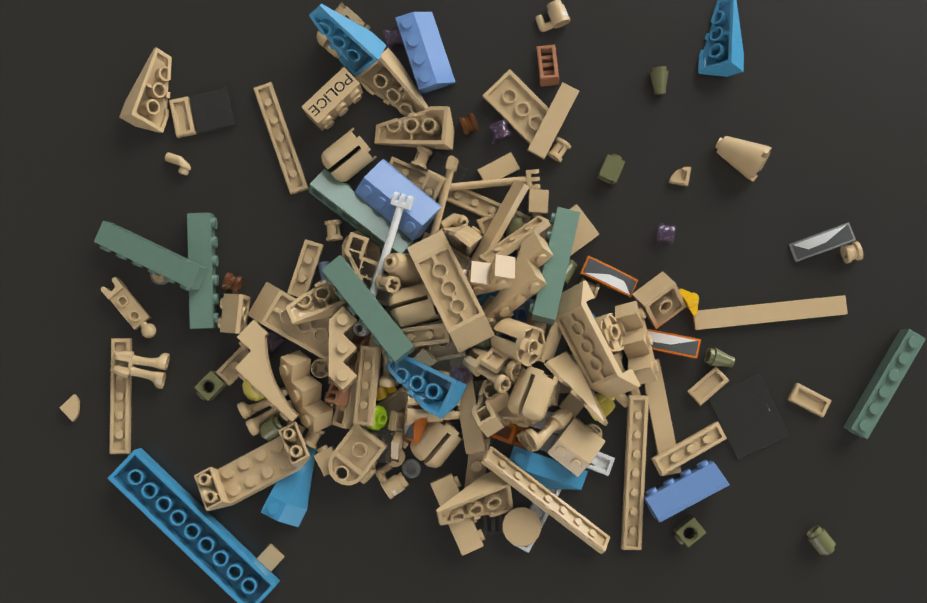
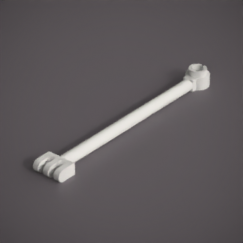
M394 192L390 204L396 206L370 289L375 298L378 292L375 286V279L379 274L384 273L383 261L390 254L403 210H411L414 201L413 196H408L407 198L406 194H401V196L399 192ZM359 319L354 325L353 331L358 336H367L370 330L365 331L363 328L361 332L358 331L359 322L361 321Z

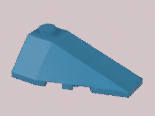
M717 0L711 18L712 25L709 33H706L704 49L699 54L698 73L728 77L744 71L742 36L737 1Z
M320 4L309 14V17L320 33L325 35L330 41L329 46L331 49H335L340 56L339 61L356 77L378 61L386 47L373 32L323 4Z
M406 356L398 364L394 360L392 362L388 361L385 367L408 390V393L419 402L425 411L441 419L459 403L467 384L409 356Z
M306 445L310 454L308 461L299 471L276 482L261 510V513L270 518L295 527H299L308 509L315 464L314 455H316L317 449L311 448Z
M515 445L509 460L547 489L582 490L588 472L584 470L577 477L557 460L536 452H530Z

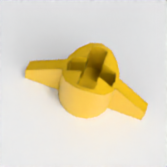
M682 288L679 289L687 308L693 316H696L699 303L698 294L691 293Z
M378 384L376 401L387 398L389 394L397 391L396 387H382Z

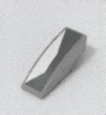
M848 222L788 245L795 262L850 243L856 239Z

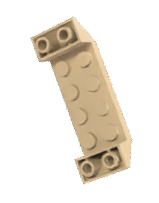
M441 230L407 247L458 352L461 353L493 337L495 334L443 231Z
M584 280L562 292L556 322L590 388L612 399L640 387V384L632 368L622 372L586 303L595 297L587 281Z
M266 282L247 315L329 362L330 318L327 317L292 325L286 306L296 298ZM351 330L346 335L350 341L355 335L354 331Z
M293 422L278 430L279 437L219 469L209 467L194 475L206 511L235 505L299 471L310 458V454L297 422Z

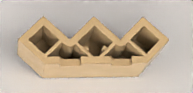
M350 232L344 251L355 273L370 290L379 262L365 258L371 239ZM378 290L376 299L380 304L389 306L388 300L391 293L386 290Z
M496 254L492 263L471 261L468 270L462 269L475 296L510 288L515 279V257Z
M638 301L615 306L616 320H621L626 336H622L623 342L621 346H625L623 350L628 358V370L632 368L639 384L656 381L659 365L654 358L651 346L653 341L651 335L648 334L644 308H640Z
M344 307L329 319V379L343 393L357 380V375L345 364L357 352V347L346 337L357 323V319Z
M298 350L280 357L279 371L295 410L299 414L301 423L315 433L332 425L333 409L321 400L322 384L310 375L311 358Z
M487 378L482 384L478 394L480 397L477 405H474L472 409V414L478 427L489 437L504 428L497 412L508 407L507 402L510 394L508 391L504 393L496 391L494 383Z

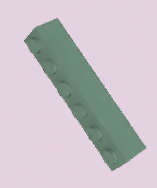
M324 168L310 183L309 193L383 250L391 222L359 197L350 185L336 180L331 175L332 172H328ZM397 229L390 253L405 254L408 251L407 247L413 245L414 240H411L401 230Z
M558 207L556 213H552L550 224L553 225L552 231L548 230L546 242H549L548 246L554 256L544 266L539 267L547 285L534 294L536 295L535 302L531 301L528 313L532 314V321L554 326L580 216L578 211Z
M187 213L188 259L208 268L200 289H191L189 291L190 329H217L220 314L217 313V305H219L220 301L219 294H216V286L219 285L216 267H218L219 261L218 256L215 255V248L218 247L215 229H217L218 223L217 218L212 213Z
M102 222L94 240L95 243L101 245L100 249L107 252L112 250L116 252L115 256L124 260L128 258L132 260L131 264L142 268L145 266L148 268L147 271L157 276L161 274L164 276L163 279L168 282L175 283L176 281L181 284L180 288L191 291V289L199 290L208 271V268L111 222Z
M341 255L322 269L325 273L323 276L325 281L330 286L333 284L337 288L335 291L337 296L342 301L345 299L348 302V310L354 316L357 314L360 317V325L365 331H371L373 334L372 340L378 347L380 345L383 346L386 350L383 354L390 362L394 360L398 364L416 349Z
M900 329L843 428L860 438H869L926 338L911 329Z

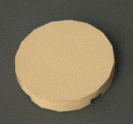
M516 507L511 509L505 516L503 532L506 539L512 544L527 546L534 543L539 537L541 522L538 515L530 508Z

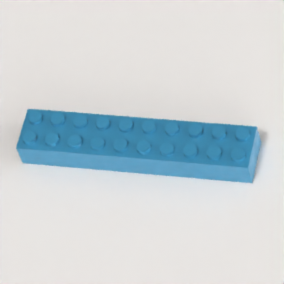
M142 448L135 449L107 478L237 603H260L280 582L272 572L259 562L243 544L206 511L198 501Z

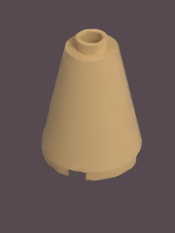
M729 136L720 137L715 146L717 154L752 182L757 178V172L762 170L772 149L767 145Z
M390 253L385 257L383 261L385 271L391 276L398 277L403 287L406 288L424 283L410 254Z

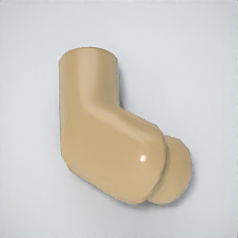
M169 152L165 155L166 162L180 166L178 172L185 176L188 175L191 166L181 156Z
M453 213L442 220L440 226L442 228H449L452 225L465 226L468 225L469 220L464 215Z

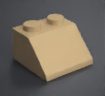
M663 271L632 294L634 299L638 301L640 308H644L646 317L656 329L687 307L676 283Z
M224 294V297L220 300V309H222V317L218 319L220 332L240 334L248 326L249 316L247 314L249 313L251 297L243 294Z
M574 417L552 442L547 453L579 477L590 465L604 445L605 440Z

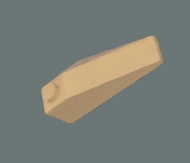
M158 48L153 49L124 103L119 118L135 127L163 133L169 118L167 106L168 99L170 98L168 84L169 80H171V56Z
M389 48L381 54L378 61L355 77L367 92L377 95L387 105L391 104L404 116H408L412 112L423 111L428 107L405 68Z
M430 106L423 111L412 112L408 116L377 124L374 143L412 148L422 146L427 149L453 150L455 131L450 107Z
M325 280L319 281L314 285L313 289L303 293L286 306L292 325L332 317L342 307L350 313L347 308L348 302L345 299L342 301L335 293L337 288L333 284L330 286Z

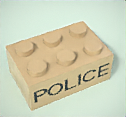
M343 67L302 108L321 131L324 129L328 130L333 126L334 120L338 116L342 117L349 110L348 107L352 103L356 104L362 98L363 90L360 83Z

